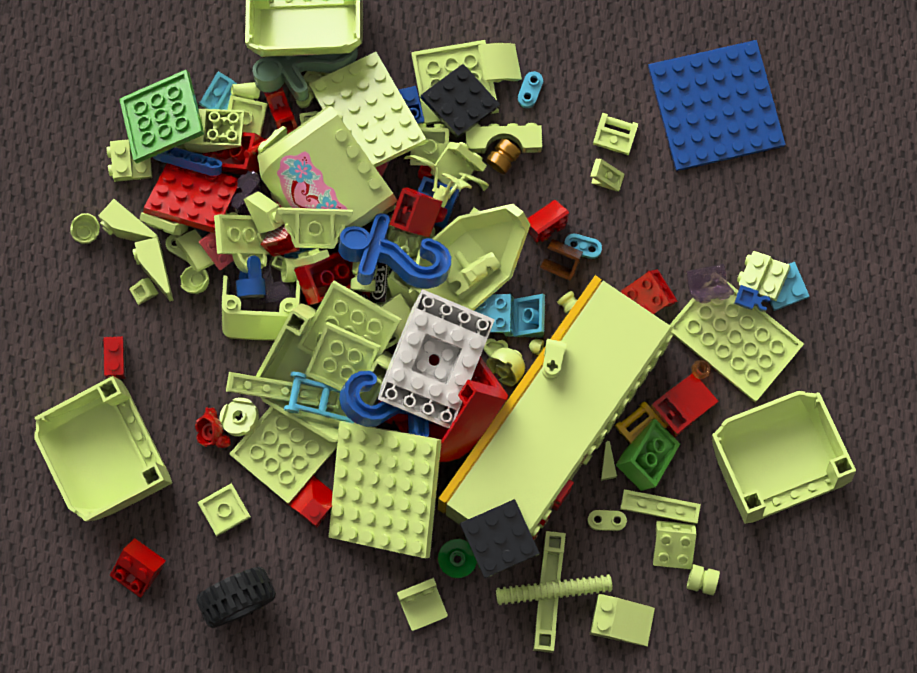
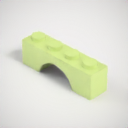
M515 123L508 124L507 126H499V124L481 126L476 124L466 132V145L469 146V151L472 153H485L487 147L498 139L514 141L520 147L522 153L542 151L541 125L537 126L536 123H528L526 126H518Z

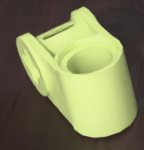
M547 339L542 373L546 378L554 379L559 375L567 342ZM550 365H554L553 371H549Z

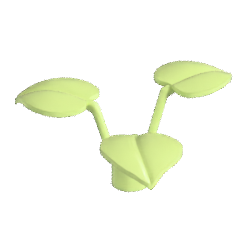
M408 155L404 158L420 160L434 170L435 177L432 191L435 193L433 198L443 201L441 205L443 208H445L448 199H450L458 187L460 189H472V186L463 180L476 182L483 191L489 186L488 183L479 178L460 172L459 175H462L460 179L450 174L442 173V176L451 180L447 187L440 185L437 188L438 166L416 155ZM455 183V186L450 191L452 184Z

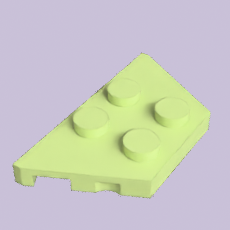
M278 208L277 212L281 216L295 248L334 249L341 232L345 229L352 216L353 210Z

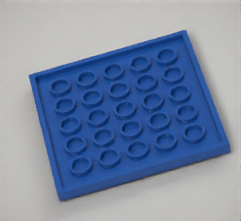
M757 40L648 64L676 171L785 147L786 144Z

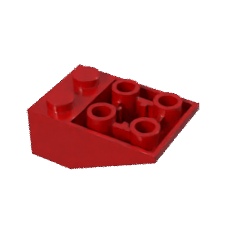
M693 372L651 405V409L675 438L719 401Z

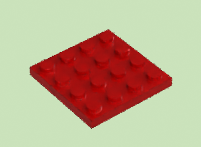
M167 163L144 206L143 213L215 233L214 216L227 214L241 185V179L222 173L217 176H210Z

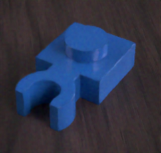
M740 285L734 304L750 310L755 305L760 311L766 312L767 307L762 306L761 302H769L770 298L768 296L758 297V290Z

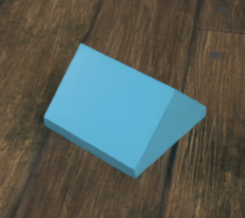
M545 294L514 299V337L543 338Z

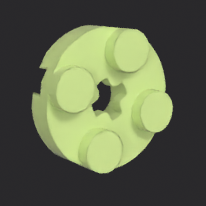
M246 398L233 399V402L229 405L226 404L220 413V422L223 428L232 436L250 435L259 419L258 409ZM242 413L243 418L238 421L235 417Z

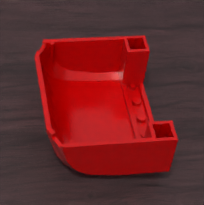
M434 354L429 357V363L432 366H436L439 363L438 356ZM481 356L471 380H467L458 394L462 404L450 428L448 429L441 425H434V427L429 425L428 437L441 439L439 462L455 460L468 453L486 432L508 398V394ZM394 420L401 432L409 433L408 420Z

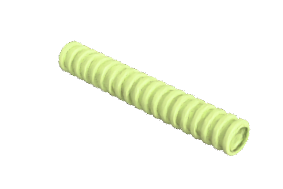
M608 574L606 577L600 575L599 578L597 576H594V578L588 577V579L583 577L582 580L576 578L574 581L573 579H570V581L564 580V582L558 580L557 583L552 581V583L546 582L545 584L541 582L539 585L534 583L532 586L527 584V586L521 585V587L516 585L515 588H512V586H509L507 589L506 587H503V589L497 588V603L499 605H502V603L507 605L508 602L514 604L515 601L517 603H520V601L526 602V600L532 602V599L538 601L540 598L541 600L545 598L551 599V597L556 599L557 596L563 598V596L569 597V595L573 597L575 594L581 596L582 593L587 595V593L593 594V592L598 594L599 591H602V593H605L607 590L611 592L612 580Z

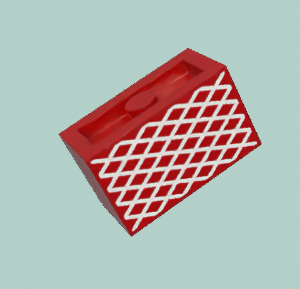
M285 224L273 231L267 232L261 243V246L273 257L299 251L300 249L295 248L291 236L285 228Z

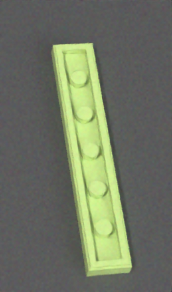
M229 372L226 391L289 402L293 382ZM301 384L297 403L319 406L323 389ZM330 391L327 408L339 410L340 393Z

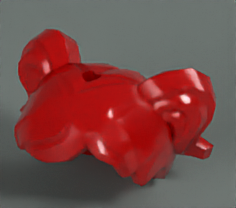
M206 407L204 415L196 420L197 441L205 447L216 445L217 447L226 448L230 446L231 439L229 436L223 435V427L217 417L216 409Z

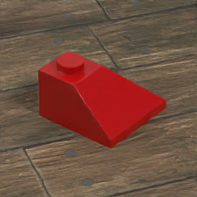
M312 476L287 505L317 528L331 511L333 491L315 476Z

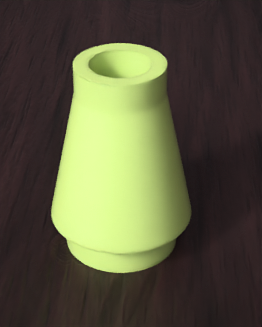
M255 82L232 84L231 95L258 100L260 90L256 87Z

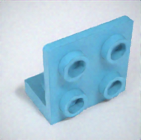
M493 294L474 310L495 319L490 333H504L505 336H513L514 298L511 294Z

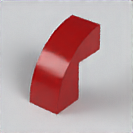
M281 87L271 93L264 92L277 129L284 126L287 128V134L296 129L297 124L288 105L283 88Z

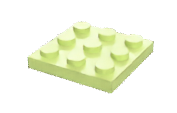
M327 322L305 374L341 391L351 375L359 371H370L380 345Z

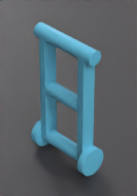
M291 372V377L294 378L289 405L284 406V411L299 413L300 410L339 421L354 423L346 416L326 412L330 391L340 393L339 390L324 383L306 379L307 375L304 373ZM301 383L323 389L319 410L297 404Z

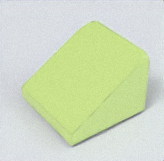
M150 278L141 279L129 289L138 305L159 294Z

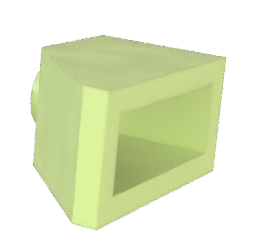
M259 191L244 199L259 234L273 231L284 224L277 212V209L280 208L279 205Z

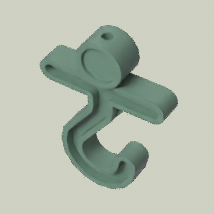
M358 47L351 53L261 58L254 64L252 70L256 87L263 92L271 93L280 89L285 82L297 101H305L309 97V91L301 72L332 73L355 62L358 55Z

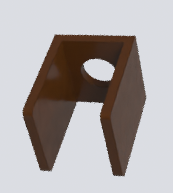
M552 239L548 249L576 260L575 264L570 269L545 258L540 268L571 281L583 251Z

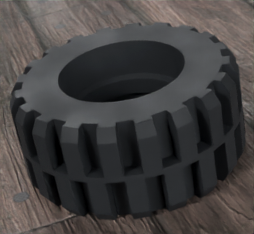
M254 567L208 587L197 595L196 602L206 624L211 628H215L240 619L269 604V602L275 599L276 592L265 569Z

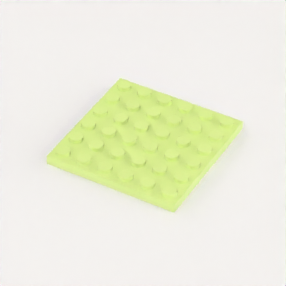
M339 422L329 538L421 558H430L441 439L377 427H365L350 422Z

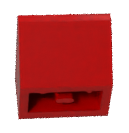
M402 188L389 225L410 233L430 237L443 201L410 188Z
M556 200L552 201L527 218L531 224L528 233L536 243L539 241L545 242L551 237L552 232L555 230L559 232L567 226L568 210Z
M134 538L122 550L110 576L141 598L159 575L166 560Z

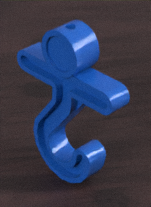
M380 213L375 216L370 234L364 228L357 226L347 227L340 234L338 252L343 259L349 262H360L357 281L361 285L371 284L378 262L388 265L407 284L416 288L429 289L438 287L449 276L451 255L448 249L440 242L431 238L422 240L420 257L430 261L433 265L429 267L418 265L396 243L386 238L390 224V217L387 214Z
M359 371L351 375L340 391L339 400L341 408L346 416L356 424L373 427L378 426L397 414H408L409 434L425 437L429 436V424L439 425L383 401L373 406L363 402L359 393L369 392L377 382V376L371 371Z

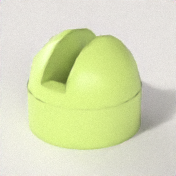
M540 339L532 340L529 344L531 352L539 355L544 348L545 342Z

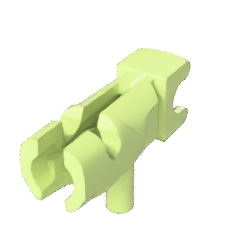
M458 251L454 256L463 270L450 277L447 282L451 284L457 281L460 284V288L455 292L456 296H459L488 276L487 267L491 271H495L501 267V264L492 252L478 257L477 261L473 263H468L462 252Z

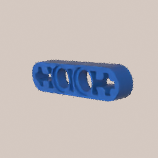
M176 147L153 156L155 160L210 176H217L222 172V162L220 160Z

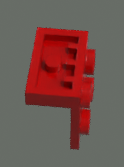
M658 269L648 271L621 290L622 294L652 314L678 302Z

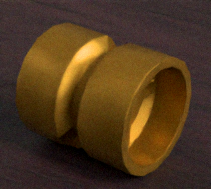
M501 139L495 147L496 151L491 152L486 162L497 172L505 175L512 166L511 162L516 161L521 151L510 141Z

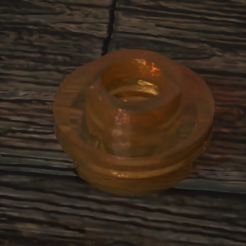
M698 360L691 367L692 374L698 379H705L710 374V365L706 361Z

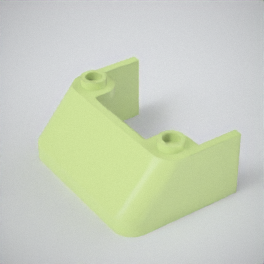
M224 276L222 292L223 333L230 339L275 341L291 310L301 304L302 289L298 279L296 298H285L282 300L279 312L241 310V301L237 296L229 295L230 282L228 276Z

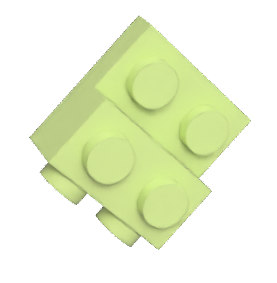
M418 123L427 143L411 150V155L423 157L436 164L449 144V129L445 128L444 124H434V127H427V123ZM410 159V165L428 166L420 160Z
M129 140L110 141V147H107V156L111 158L112 165H108L109 176H113L115 182L152 178L151 158L136 163L133 160Z
M143 212L140 215V221L146 222V225L159 230L163 229L164 232L174 236L182 235L189 228L187 225Z
M753 251L752 255L746 257L745 271L739 273L737 279L739 286L743 285L758 290L759 296H768L771 300L777 301L791 267L789 264L773 260L771 256Z

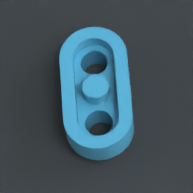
M535 71L529 72L524 78L518 94V103L523 108H531L536 103L543 85V77L540 73ZM535 78L537 82L532 83L530 79ZM529 95L531 98L526 100L524 96Z
M570 234L565 239L564 244L571 246V242L577 243V246L573 248L583 251L582 257L595 259L601 254L602 245L596 239L579 234ZM594 247L595 252H590L588 248Z

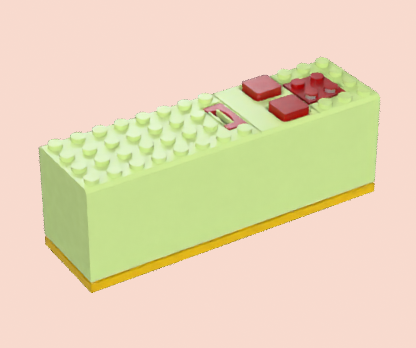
M595 275L551 337V340L567 342L559 375L554 379H548L543 375L544 347L438 498V510L442 513L446 512V516L460 525L463 521L515 499L533 540H535L539 529L543 528L549 520L552 512L551 509L553 508L557 511L570 493L574 484L571 481L582 464L587 465L590 461L593 451L599 448L606 433L610 432L616 419L621 416L627 403L632 400L638 387H641L649 371H652L659 357L667 349L673 337V334H671L673 328L605 281L601 282L602 279ZM550 365L549 371L554 370V365Z

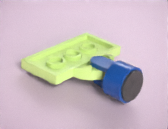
M215 215L217 254H232L234 263L240 270L239 280L236 281L237 297L240 300L264 298L266 296V288L261 269L266 267L267 255L270 254L261 246V243L267 232L259 234L251 216Z

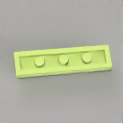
M624 489L620 509L697 524L701 504Z

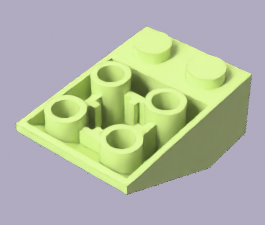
M198 109L204 135L184 143L187 151L208 153L241 147L244 110Z

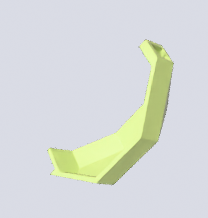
M509 204L458 216L433 238V240L443 244L451 255L449 276L444 283L434 288L423 289L410 285L409 295L413 302H416L423 289L473 311L477 309L513 276L531 225L524 212L515 205ZM419 250L416 263L422 267L432 266L433 264L430 261L420 257ZM458 251L462 252L468 263H473L477 261L478 257L492 252L501 264V267L495 271H491L487 267L488 276L459 296H456L455 292L460 288V284L457 281L451 284L447 282L450 277L463 270L454 256Z

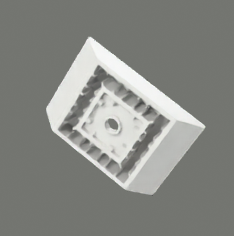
M422 289L411 309L383 379L378 400L449 429L462 404L458 394L467 380H471L495 319ZM433 354L439 358V363L436 366H432L429 363V357Z

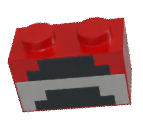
M123 336L104 337V376L106 379L112 376L118 379H126V341Z

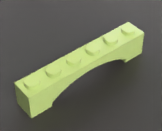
M546 531L540 583H552V581L557 583L561 579L566 533ZM559 596L556 599L553 597L551 599L545 598L544 600L538 599L533 651L554 652Z

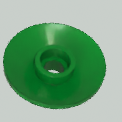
M453 539L446 542L441 547L438 555V563L441 570L453 578L466 577L474 570L477 564L469 543L462 539ZM460 556L461 562L456 563L454 557Z

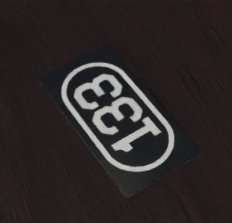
M378 262L377 274L373 277L376 281L375 292H370L369 300L373 303L386 302L389 266Z

